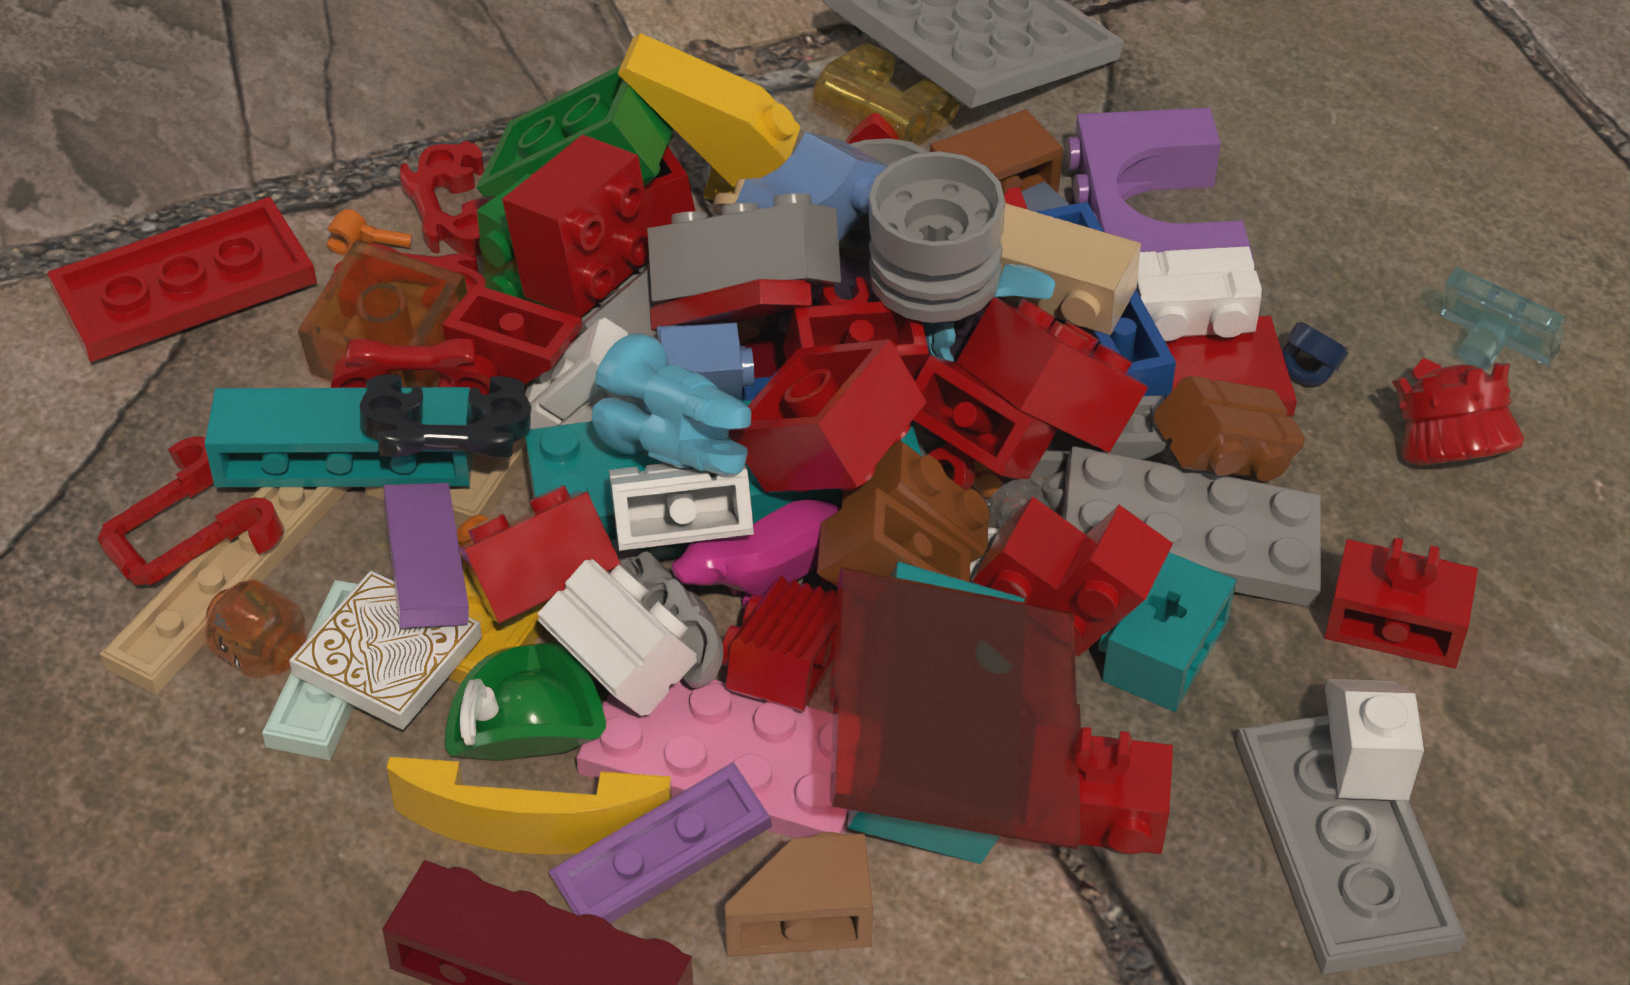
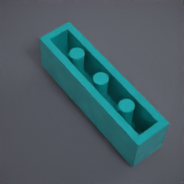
M421 387L423 391L422 424H470L468 420L470 387ZM215 388L204 443L214 487H384V485L449 483V486H470L473 453L469 451L424 450L401 457L381 456L378 453V440L365 435L360 429L359 404L366 393V388ZM402 388V393H410L412 391V388Z

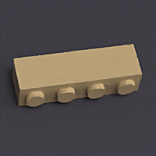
M1005 203L1004 231L1001 237L1003 248L1001 258L1002 271L1006 264L1025 265L1049 275L1055 281V288L1049 300L1020 296L996 298L1016 307L1023 298L1047 311L1056 319L1111 335L1137 288L1141 243Z

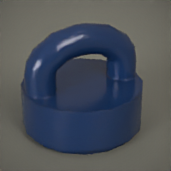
M1302 321L1300 323L1296 322L1286 338L1287 344L1282 351L1290 378L1306 386H1318L1327 382L1333 372L1339 370L1349 354L1346 347ZM1300 350L1322 362L1316 371H1307L1297 364L1296 356Z

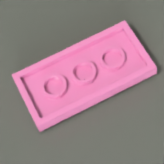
M682 677L677 684L669 686L670 692L650 715H639L609 693L602 706L606 718L605 731L598 739L582 745L576 757L578 774L599 780L600 772L670 776L672 798L734 762L771 818L772 827L767 829V831L791 838L812 837L823 832H836L845 835L848 829L859 721L806 706L804 712L731 692L726 690V683L713 680L704 687L692 688Z

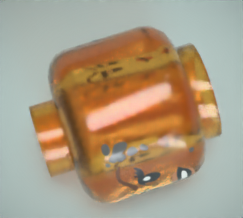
M254 579L239 582L229 589L220 591L211 600L206 611L205 642L210 651L242 674L256 679L266 677L272 673H283L291 668L289 660L307 640L305 617L300 607L272 587Z

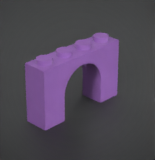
M1211 108L1077 114L1075 137H1067L1065 142L1067 170L1076 171L1073 184L1075 204L1088 202L1105 233L1141 243L1140 252L1156 251V253L1170 250L1249 246L1254 261L1243 220L1168 223L1142 215L1125 202L1126 199L1146 191L1214 187L1221 143Z

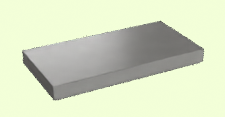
M1328 715L1240 728L1236 744L1322 975L1461 952L1466 937L1409 801L1338 798Z

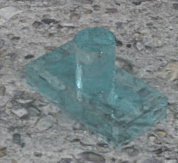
M1457 266L1444 284L1441 317L1471 330L1458 349L1459 356L1468 365L1483 368V370L1489 369L1505 346L1549 366L1560 350L1566 316Z

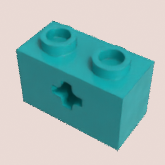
M1169 552L1146 600L1105 635L1102 634L1098 647L1099 651L1106 654L1102 681L1176 713L1228 623L1237 579Z

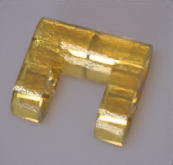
M864 43L826 65L820 73L813 91V100L816 105L856 125L870 114L878 113L893 127L899 140L909 141L916 145L922 144L946 128L953 121L960 107V103L955 101L950 93L929 78H925L903 92L890 86L889 82L895 69L894 55L870 43Z

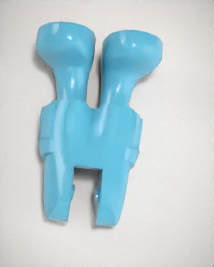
M635 333L629 334L613 344L596 371L595 384L610 393L626 396L608 397L600 400L593 406L592 422L599 438L604 444L623 454H638L647 450L649 457L674 465L677 468L705 470L723 475L742 472L745 467L748 450L745 446L728 439L729 429H742L751 425V409L747 405L717 389V386L705 376L675 364L668 365L665 349L656 338Z

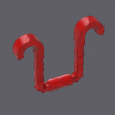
M194 436L185 438L170 447L168 451L177 468L183 469L176 474L177 479L102 524V530L97 540L103 552L123 576L132 581L133 585L149 584L152 586L224 539L228 538L230 541L248 530L249 538L258 555L272 548L283 535L284 526L272 502L266 498L253 497L244 499L215 516L217 521H214L148 564L124 535L133 528L141 525L188 495L191 498L214 483L204 445L206 437Z

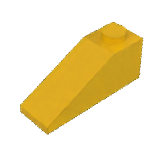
M642 33L632 38L618 75L734 189L738 179L762 178L777 170L791 156L801 126L794 120L788 108L778 103L762 86Z

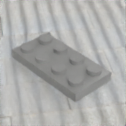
M1072 446L1066 466L1062 518L1083 533L1087 534L1120 504L1171 541L1173 545L1169 552L1237 579L1234 592L1314 607L1321 592V495Z

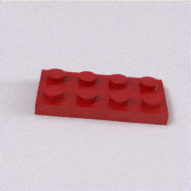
M271 196L47 272L51 289L90 362L317 283L313 263Z

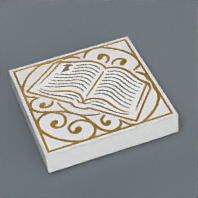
M370 571L289 660L293 676L404 730L482 638L480 622L468 617V625L400 628L394 581Z

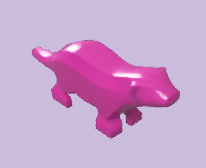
M818 500L791 502L753 524V535L691 542L686 551L672 563V572L675 578L682 584L695 586L724 584L728 587L732 596H739L745 592L746 594L742 600V609L745 612L753 594L764 596L778 577L783 575L786 581L790 582L793 579L797 580L807 575L811 571L818 570L821 522L841 510L842 507ZM820 578V583L824 588L832 585L825 578Z

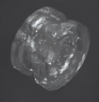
M1030 479L1013 480L1002 485L993 493L988 501V509L992 519L996 521L998 530L1032 496L1051 509L1048 501L1043 498L1044 495L1038 483Z

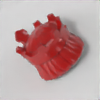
M1422 358L1410 373L1412 379L1416 380L1412 387L1405 377L1393 380L1392 383L1397 391L1400 402L1401 418L1406 421L1401 455L1404 461L1414 465H1431L1483 458L1521 448L1524 436L1509 409L1512 403L1510 397L1511 390L1508 384L1510 364L1494 363L1492 373L1489 375L1483 371V368L1462 364L1441 368L1440 364Z

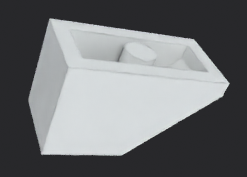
M1327 679L1325 693L1338 798L1409 801L1424 752L1416 694L1396 681Z

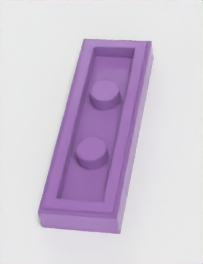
M449 483L384 485L383 503L399 627L468 625L469 605L461 556L458 549L459 543Z
M733 762L551 869L549 873L573 914L579 916L592 914L612 923L771 828V818Z

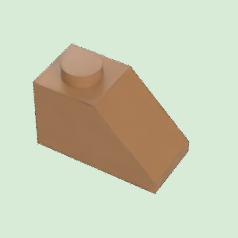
M823 832L812 837L792 838L725 903L727 957L872 947L874 906L865 833L842 835L836 832Z

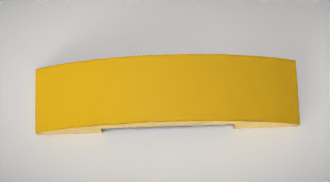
M389 756L387 773L395 810L426 829L450 839L504 852L542 855L578 854L672 799L670 776L600 772L597 794L593 795L463 785L459 761Z

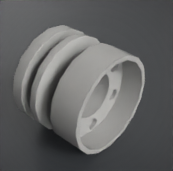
M942 151L916 153L891 163L875 178L869 194V227L871 233L869 273L873 292L887 308L908 319L938 323L957 321L981 311L995 297L1002 271L1001 258L1003 248L1001 237L1004 231L1005 198L1001 182L987 166L965 155Z

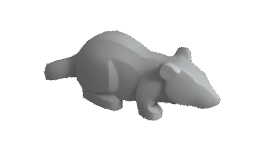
M617 539L610 540L621 566L649 590L641 601L649 609L659 601L689 628L681 639L697 653V662L683 676L685 681L692 688L709 685L716 678L721 668L723 642L717 623L707 606L695 593L687 591L675 579L672 569L661 565L651 553L641 549L619 551Z

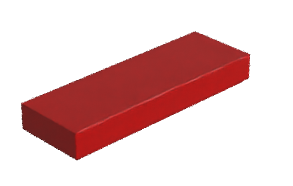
M757 279L654 305V308H650L651 330H657V326L729 321L737 323L793 310L795 307L811 306V285L806 283V280Z

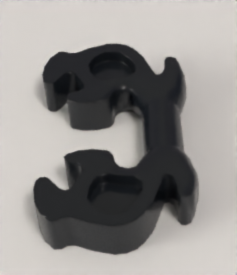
M395 374L379 375L366 381V393L359 404L360 429L365 435L378 440V453L381 456L401 457L426 450L469 451L489 458H508L513 453V442L524 438L530 432L532 407L524 394L525 383L511 377L493 376L490 378L488 395H483L477 387H473L469 391V425L422 424L423 391L421 387L415 386L410 393H402V376Z

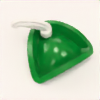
M547 642L512 646L495 651L483 658L462 681L454 696L448 714L445 748L450 756L495 761L565 753L598 739L606 729V718L599 695L589 673L561 643Z

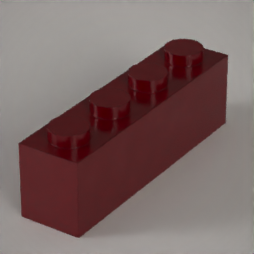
M426 860L421 864L382 928L390 969L432 985H693L692 956L682 953L679 948L668 941L658 938L646 940L615 929L608 921L592 914L579 916L549 905L544 899L532 892L525 890L512 892L483 881L478 875L462 867L446 868Z

